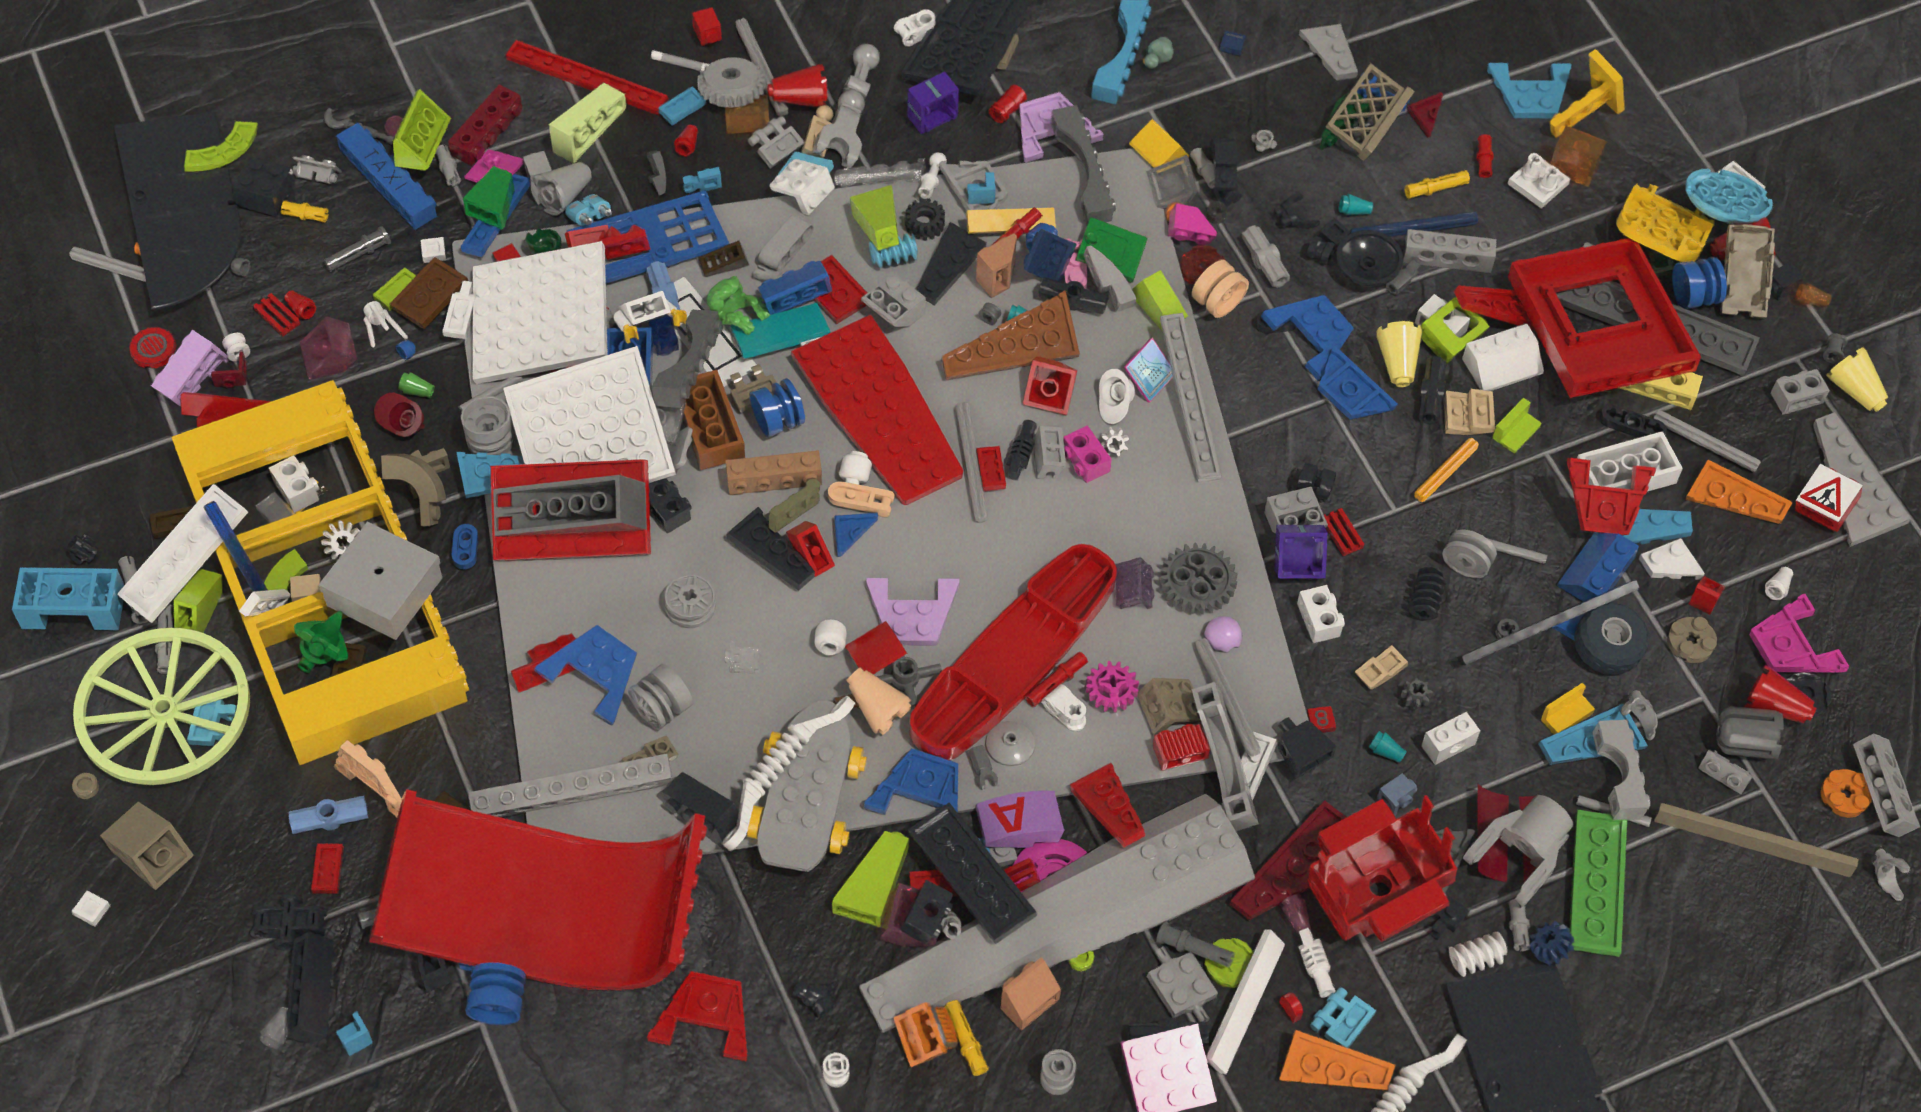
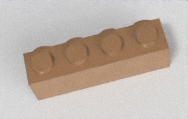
M819 450L725 460L729 495L806 487V482L810 479H816L822 485Z

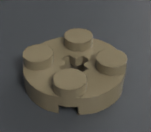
M1685 617L1672 624L1667 637V644L1670 651L1676 657L1685 658V661L1689 663H1700L1707 660L1715 650L1717 637L1715 631L1705 618ZM1689 636L1696 638V644H1693L1692 641H1687V638Z

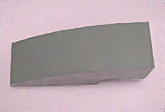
M1092 246L1086 247L1083 256L1098 292L1103 294L1109 293L1116 312L1133 307L1136 297L1123 274L1097 249Z

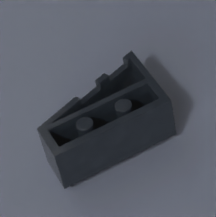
M682 771L662 791L666 799L665 805L671 812L679 814L687 822L695 813L704 815V825L707 826L705 836L726 853H729L730 851L722 845V841L737 826L739 812L735 803Z

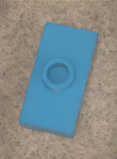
M692 86L658 109L659 113L671 125H674L706 105V100Z

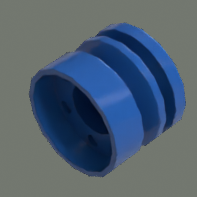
M1718 258L1700 259L1697 263L1694 261L1680 262L1674 266L1672 286L1674 296L1680 307L1690 309L1699 307L1702 303L1708 306L1712 303L1720 304L1725 300L1727 281L1724 268Z
M789 379L781 380L780 385L777 382L773 383L772 394L766 387L750 392L749 397L754 416L766 437L769 438L783 431V422L790 429L794 428L795 423L797 425L805 423V413L801 398Z
M490 962L474 966L471 972L472 980L470 981V989L472 991L468 994L466 1014L473 1020L491 1025H508L518 1022L521 1017L523 1003L520 997L524 993V984L526 982L525 972L515 966L504 963Z

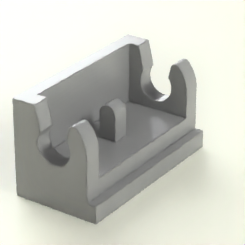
M1039 426L1033 439L1037 478L1043 479L1048 472H1053V478H1057L1062 469L1066 467L1062 427Z

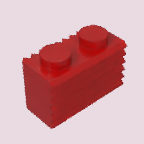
M1186 724L1179 730H1163L1154 736L1153 749L1162 771L1209 759L1210 747L1201 724Z

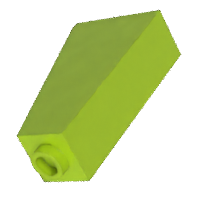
M891 185L849 197L854 219L878 251L899 245L896 207Z
M884 831L834 897L832 913L881 927L909 849V838L899 832L891 833Z

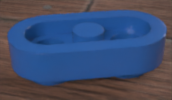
M463 524L454 531L452 560L457 568L469 569L474 566L477 560L478 533L474 526Z

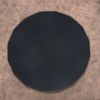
M1808 672L1795 673L1787 679L1814 701L1813 706L1817 709L1813 717H1817L1825 712L1831 702V691L1826 682L1823 683L1819 676Z

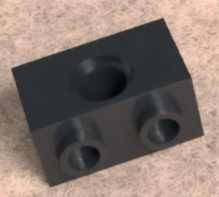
M925 880L919 888L899 931L925 945L931 938L936 939L943 927L939 924L942 917L946 918L953 906L950 903L953 894ZM924 909L931 911L933 917H928L924 913Z

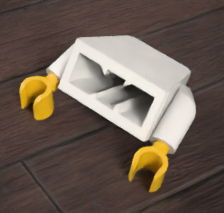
M663 291L617 307V311L614 313V321L621 331L624 332L625 342L630 343V338L639 340L636 327L639 324L667 314L670 317L673 316L674 326H680V322L686 324L687 315L686 311L677 310V307L665 298Z

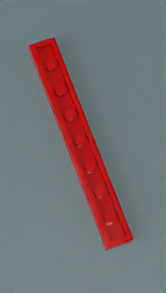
M515 40L506 53V59L591 91L605 83L625 94L626 104L656 115L660 114L658 108L668 102V95Z

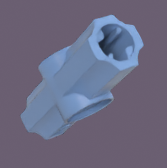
M659 261L651 263L646 269L652 285V294L663 291L665 298L677 307V310H681L678 304L679 299L675 285L670 280L665 263ZM667 314L662 316L665 326H674L673 316L670 317Z
M364 796L336 802L325 799L320 801L317 806L289 811V821L293 834L319 828L334 830L340 824L368 818ZM327 813H333L329 817H324Z

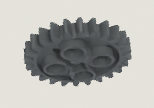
M1194 543L1193 548L1190 549L1187 544H1184L1183 551L1176 548L1175 555L1169 553L1168 560L1163 562V568H1161L1160 584L1163 585L1162 592H1168L1167 600L1174 598L1173 606L1182 604V611L1189 607L1191 608V614H1194L1195 610L1199 609L1201 615H1203L1204 610L1207 608L1213 613L1214 606L1222 609L1223 602L1228 604L1230 597L1234 596L1238 582L1236 581L1238 573L1234 572L1235 564H1230V557L1223 558V550L1215 553V546L1208 550L1206 543L1202 545V548H1198L1197 543Z

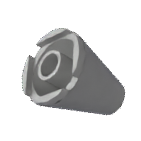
M578 162L538 174L533 178L534 181L531 182V192L538 205L542 203L546 208L544 209L546 213L559 215L590 182V168Z

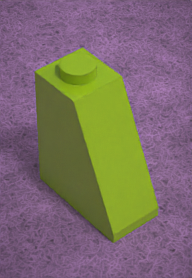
M1161 270L1143 279L1132 288L1138 305L1161 330V316L1183 313L1184 319L1188 317Z
M199 569L174 599V628H184L204 633L222 595V574Z

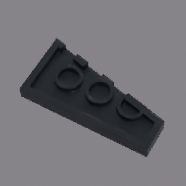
M950 222L922 277L917 291L926 297L927 302L935 306L977 259V253L986 247V242L973 234H968V231Z
M759 507L727 532V539L798 591L814 578L815 571L798 551H794L789 546V541L785 536H781L778 532L775 533L769 528V520L763 516V511Z

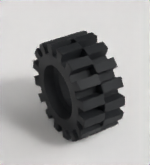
M923 198L919 199V203L914 200L912 205H908V210L906 209L905 212L907 232L910 231V235L912 233L913 235L916 234V239L920 240V237H923V241H927V237H930L932 240L935 239V235L937 237L940 236L945 226V210L941 204L938 205L936 200L931 203L930 198H927V202H924ZM921 216H929L934 220L928 223H923L918 221L917 218Z

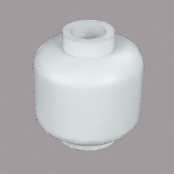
M851 451L850 454L845 455L842 459L839 476L847 483L864 484L869 479L872 462L865 453Z
M833 619L820 622L815 631L814 643L816 648L825 655L840 653L846 644V627L841 622Z

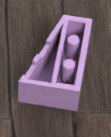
M192 330L183 339L182 345L176 353L169 358L168 364L162 372L155 377L154 383L151 386L181 407L182 392L196 393L201 388L199 384L207 376L211 377V372L215 371L214 369L222 362L227 363L230 359L216 345Z

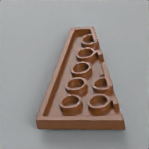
M1066 290L1059 293L1058 296L1042 302L1030 311L1027 310L997 326L996 329L980 335L979 338L968 344L965 343L943 355L941 359L946 380L1032 365V360L1036 356L1055 361L1079 357L1080 352Z

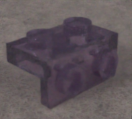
M1141 557L1115 564L1117 568L1116 605L1120 609L1138 604H1143L1147 609L1153 608L1152 599H1154L1155 594L1152 588V578L1154 577V572L1151 565H1148Z

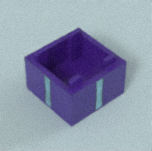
M945 72L908 89V118L921 134L958 117L959 89Z
M1276 525L1275 572L1278 578H1326L1328 533L1324 525Z

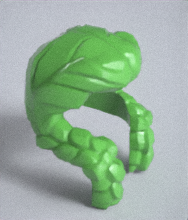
M737 276L719 281L708 293L707 304L710 311H718L719 320L722 321V324L738 325L747 335L754 331L755 326L749 321L748 316H743L741 311L736 310L752 306L762 321L770 316L766 305L762 303L763 298L746 295Z

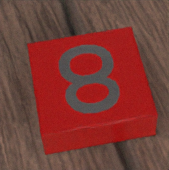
M1331 706L1307 709L1308 720L1322 733L1336 730Z

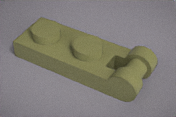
M816 479L808 480L806 487L789 496L781 504L774 506L769 511V528L776 533L817 505L820 501L818 493L820 491V482Z

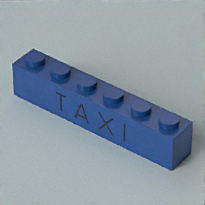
M356 123L336 135L341 152L414 230L437 217L435 210L437 205L433 197L427 196L424 193L422 186L411 179L410 174L405 168L401 169L395 166L394 156H389L386 153L384 146L379 141L376 142L373 139L371 132L367 128L364 129L359 123Z

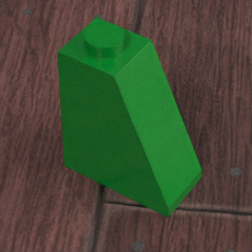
M493 166L464 196L463 202L466 215L503 229L506 225L515 190L512 173Z

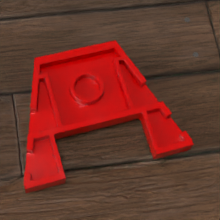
M1567 458L1581 531L1629 535L1640 510L1641 500L1649 489L1648 484L1651 477L1654 476L1656 468L1633 466L1630 489L1595 486L1588 484L1591 460Z
M691 971L674 995L671 1004L659 1017L658 1023L648 1033V1041L671 1046L677 1022L691 1023L729 1031L723 1052L724 1057L747 1061L741 981Z

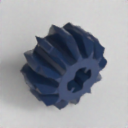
M1556 921L1551 926L1545 922L1542 929L1536 927L1537 934L1530 935L1532 941L1530 948L1535 953V957L1540 962L1544 961L1549 966L1553 961L1560 965V959H1568L1567 953L1574 951L1572 945L1575 942L1574 937L1567 926L1564 924L1560 925Z

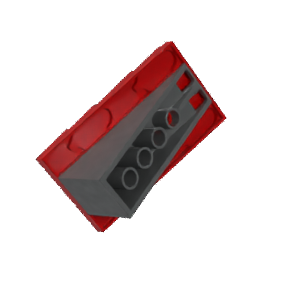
M648 460L491 466L493 560H538L651 554Z

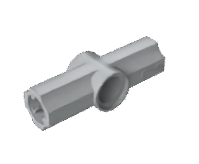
M1255 225L1248 227L1242 233V239L1251 252L1253 264L1258 270L1262 269L1272 287L1279 288L1284 286L1289 281L1290 275L1280 261V254L1276 245L1268 242L1260 227Z

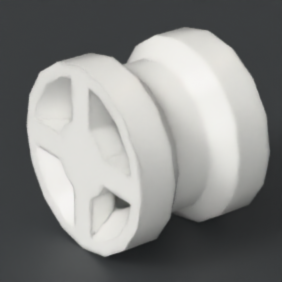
M241 333L229 334L222 341V345L227 350V356L231 361H239V352H244L245 358L250 354V348L245 344L246 339Z

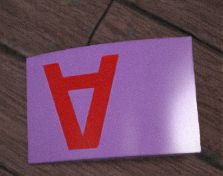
M1054 791L1014 793L992 798L976 805L985 847L1030 848L1033 847L1034 842H1059L1064 832Z

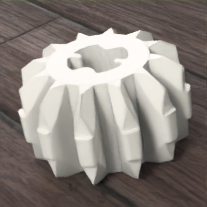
M339 520L338 528H335L332 523L329 524V528L332 530L331 533L323 531V535L329 539L321 540V544L327 546L324 549L326 554L332 552L331 558L333 560H336L339 554L340 556L360 532L358 528L351 530L353 525L351 522H348L344 528L343 522ZM342 536H345L347 543L345 545L342 543V546H339L337 538L340 537L342 539Z

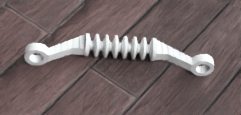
M849 696L842 698L834 706L830 714L796 725H790L788 731L791 735L787 733L782 734V739L785 743L777 740L775 744L779 750L771 748L769 752L772 757L768 755L763 757L767 765L763 763L757 764L760 772L756 770L751 771V776L754 780L746 777L743 781L737 826L722 841V845L729 851L736 848L747 834L753 805L765 794L761 786L768 789L772 786L768 779L776 781L778 777L775 772L780 774L784 772L780 764L789 766L790 761L787 757L794 759L796 757L794 750L801 751L803 749L799 742L807 744L809 738L817 729L841 720L851 711L855 702Z
M1457 1034L1446 1052L1403 1067L1399 1071L1400 1076L1394 1078L1395 1084L1389 1085V1092H1385L1382 1095L1384 1100H1379L1377 1102L1378 1108H1373L1371 1112H1403L1406 1109L1405 1104L1411 1102V1096L1416 1095V1088H1420L1423 1085L1426 1075L1453 1062L1464 1047L1467 1039Z

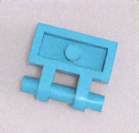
M1339 987L1335 993H1331L1327 998L1328 1003L1324 1008L1318 1010L1314 1015V1021L1310 1024V1027L1316 1032L1322 1026L1328 1027L1329 1029L1324 1037L1334 1044L1349 1048L1375 1015L1376 1010L1357 996H1354L1350 1002L1344 1000L1347 991ZM1335 1009L1342 1011L1337 1019L1331 1017Z

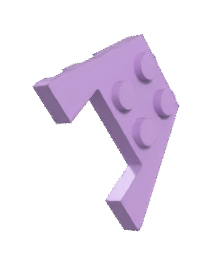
M1060 92L1020 104L1023 160L1025 163L1043 158V151L1037 140L1055 135L1051 126L1052 110L1074 106ZM1085 118V129L1090 131L1091 143L1103 140V133L1099 129L1096 130L1091 125V121Z
M866 578V586L871 594L880 624L887 621L902 645L937 646L947 615L954 602L955 594L959 589V579H938V600H888V578Z

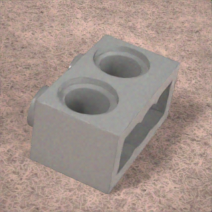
M1815 369L1811 371L1805 370L1790 377L1783 376L1779 378L1774 384L1771 395L1782 414H1787L1824 403L1830 390L1819 371Z

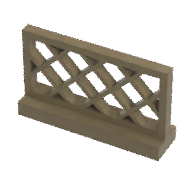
M1370 63L1328 122L1326 128L1358 151L1359 154L1357 156L1364 161L1374 151L1415 91L1408 86L1406 89L1402 88ZM1369 72L1377 77L1378 83L1369 84L1367 76ZM1384 87H1390L1397 93L1394 96L1386 97ZM1370 88H1379L1381 97L1372 98ZM1357 89H1366L1367 98L1359 99ZM1374 102H1383L1384 111L1376 112ZM1360 103H1369L1371 113H1362ZM1355 104L1357 114H1348L1346 105ZM1372 117L1374 126L1365 127L1363 118ZM1358 118L1360 128L1351 129L1349 119ZM1344 119L1346 129H1339L1334 125V122ZM1361 132L1363 139L1361 144L1353 139L1352 133Z

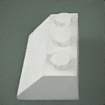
M1528 324L1467 343L1462 358L1480 390L1492 391L1541 375L1544 372L1538 341Z

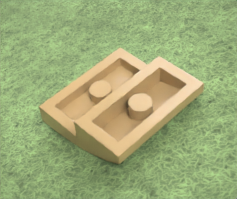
M1470 389L1468 394L1446 391L1444 393L1446 434L1474 435L1495 431L1493 391Z

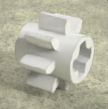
M1109 427L1107 434L1101 433L1105 441L1101 445L1104 448L1108 447L1106 452L1109 455L1113 452L1120 456V451L1123 449L1128 450L1124 442L1129 440V437L1127 435L1121 436L1123 432L1121 428L1114 431ZM1116 438L1117 444L1113 446L1112 439Z

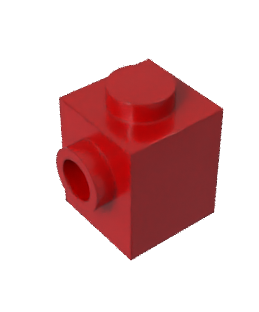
M712 7L692 13L693 28L701 45L722 40L721 25Z

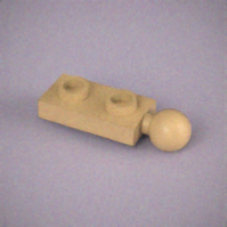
M820 106L816 111V116H813L801 153L824 158L826 149L823 151L822 156L812 152L822 128L832 124L829 121L833 118V111L829 106Z

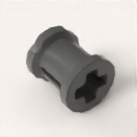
M1837 333L1829 335L1827 339L1828 347L1823 353V358L1829 363H1840L1844 359L1843 349L1847 345V338Z

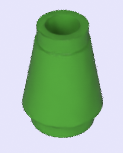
M410 372L409 374L404 373L402 375L398 390L403 391V394L431 398L435 385Z

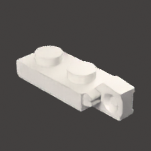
M463 281L460 293L455 292V294H452L443 328V336L466 339L475 297L472 294V282Z

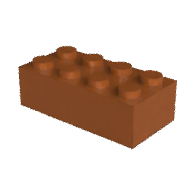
M718 370L698 374L696 384L690 390L689 398L685 400L682 408L678 409L685 428L690 427L693 429L691 445L700 470L726 464L725 460L745 458L744 441Z

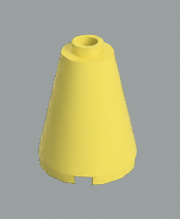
M1408 321L1391 322L1387 324L1388 328L1382 330V326L1379 327L1376 335L1391 382L1396 384L1397 387H1407L1414 381L1422 328L1420 325H1418V328L1414 327L1413 322Z
M1863 347L1856 351L1857 355L1854 357L1849 355L1826 375L1867 410L1871 411L1874 409L1877 412L1887 405L1885 400L1888 399V395L1868 352Z

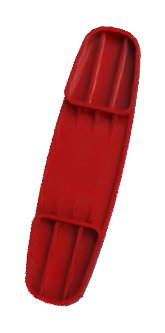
M1078 544L1068 548L1034 575L1028 582L1027 590L982 632L953 666L943 669L924 693L910 716L909 735L912 743L922 752L946 760H953L972 747L1001 722L1060 662L1104 607L1115 589L1117 568L1114 561L1107 554L1092 545Z

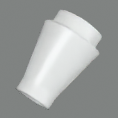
M1781 567L1766 582L1765 592L1769 598L1781 600L1787 596L1793 576V571L1790 568Z

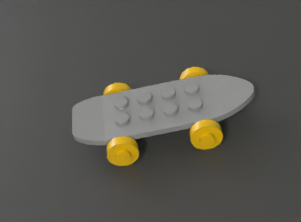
M828 700L816 701L803 709L789 726L830 714L835 704ZM845 718L817 729L809 738L807 744L799 742L803 749L801 751L794 750L796 753L794 759L787 757L790 761L789 766L780 764L784 769L782 774L775 772L778 779L776 781L771 780L772 786L769 788L765 808L753 806L747 837L758 839V850L765 864L800 871H810L824 857L829 842L830 853L841 854L843 846L847 847L850 832L846 831V822L836 820L834 824L847 767L848 778L858 779L860 772L865 771L867 757L863 756L864 748L853 746L850 755V733ZM787 727L785 733L791 735ZM771 732L770 738L766 739L764 743V754L772 757L769 750L771 748L779 750L775 743L777 740L785 743L782 739L783 733Z

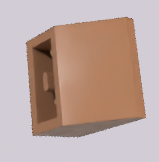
M1015 233L1001 238L997 243L984 247L977 253L976 281L991 298L1010 288L1016 257L1017 236Z
M1042 957L1036 962H1029L1019 976L1009 978L1003 985L1001 1010L1021 1031L1060 999L1061 989Z

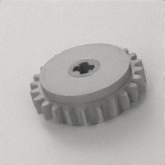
M724 58L712 62L709 66L704 67L705 71H700L697 81L700 96H704V100L709 99L711 104L714 103L722 107H740L750 102L752 103L753 100L759 99V94H764V89H766L764 70L760 69L759 65H754V62L741 58Z

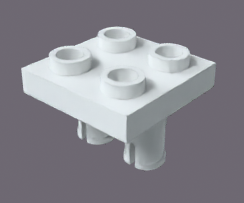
M1532 153L1528 157V162L1509 178L1508 184L1537 206L1543 208L1569 185L1570 178L1560 172L1558 168L1556 169L1555 166L1542 159L1541 156L1539 157L1538 154Z

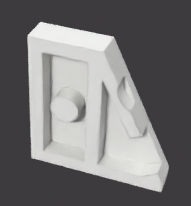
M1681 538L1645 552L1639 557L1640 562L1651 578L1670 577L1671 579H1681L1682 576H1695V580H1700L1705 574Z

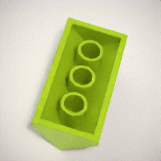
M420 89L416 91L393 140L396 167L427 170L451 120V117Z

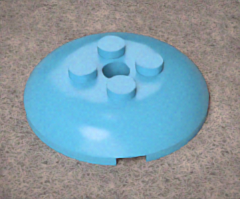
M1700 169L1691 173L1685 184L1686 193L1690 201L1704 214L1722 222L1737 225L1751 224L1767 217L1773 206L1772 199L1766 197L1767 191L1751 179L1731 171L1721 169L1720 173L1710 172V169Z

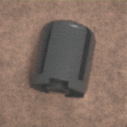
M1733 706L1725 708L1719 716L1716 728L1717 744L1720 751L1726 755L1778 759L1782 745H1779L1780 730L1784 729L1783 715L1776 710Z

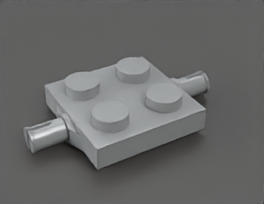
M1165 947L1157 949L1155 954L1160 959L1162 965L1149 971L1147 978L1171 1016L1175 1018L1183 1013L1193 1012L1199 1022H1207L1210 1018L1202 1006L1216 998L1218 992L1193 953L1189 952L1179 958L1171 959Z

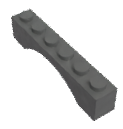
M1077 105L1053 109L1051 126L1056 140L1074 152L1086 172L1087 187L1081 201V211L1086 225H1088L1090 217L1103 222L1112 221L1113 212L1116 211V204L1114 199H1111L1109 196V184L1103 179V167L1097 162V151L1091 145L1090 131L1085 129L1084 114L1079 112Z
M691 310L686 320L687 337L691 347L678 363L658 373L652 385L655 406L682 408L685 400L689 398L692 386H695L697 376L702 372L705 360H708L710 350L715 346L718 334L722 333L723 324L719 320L718 311Z

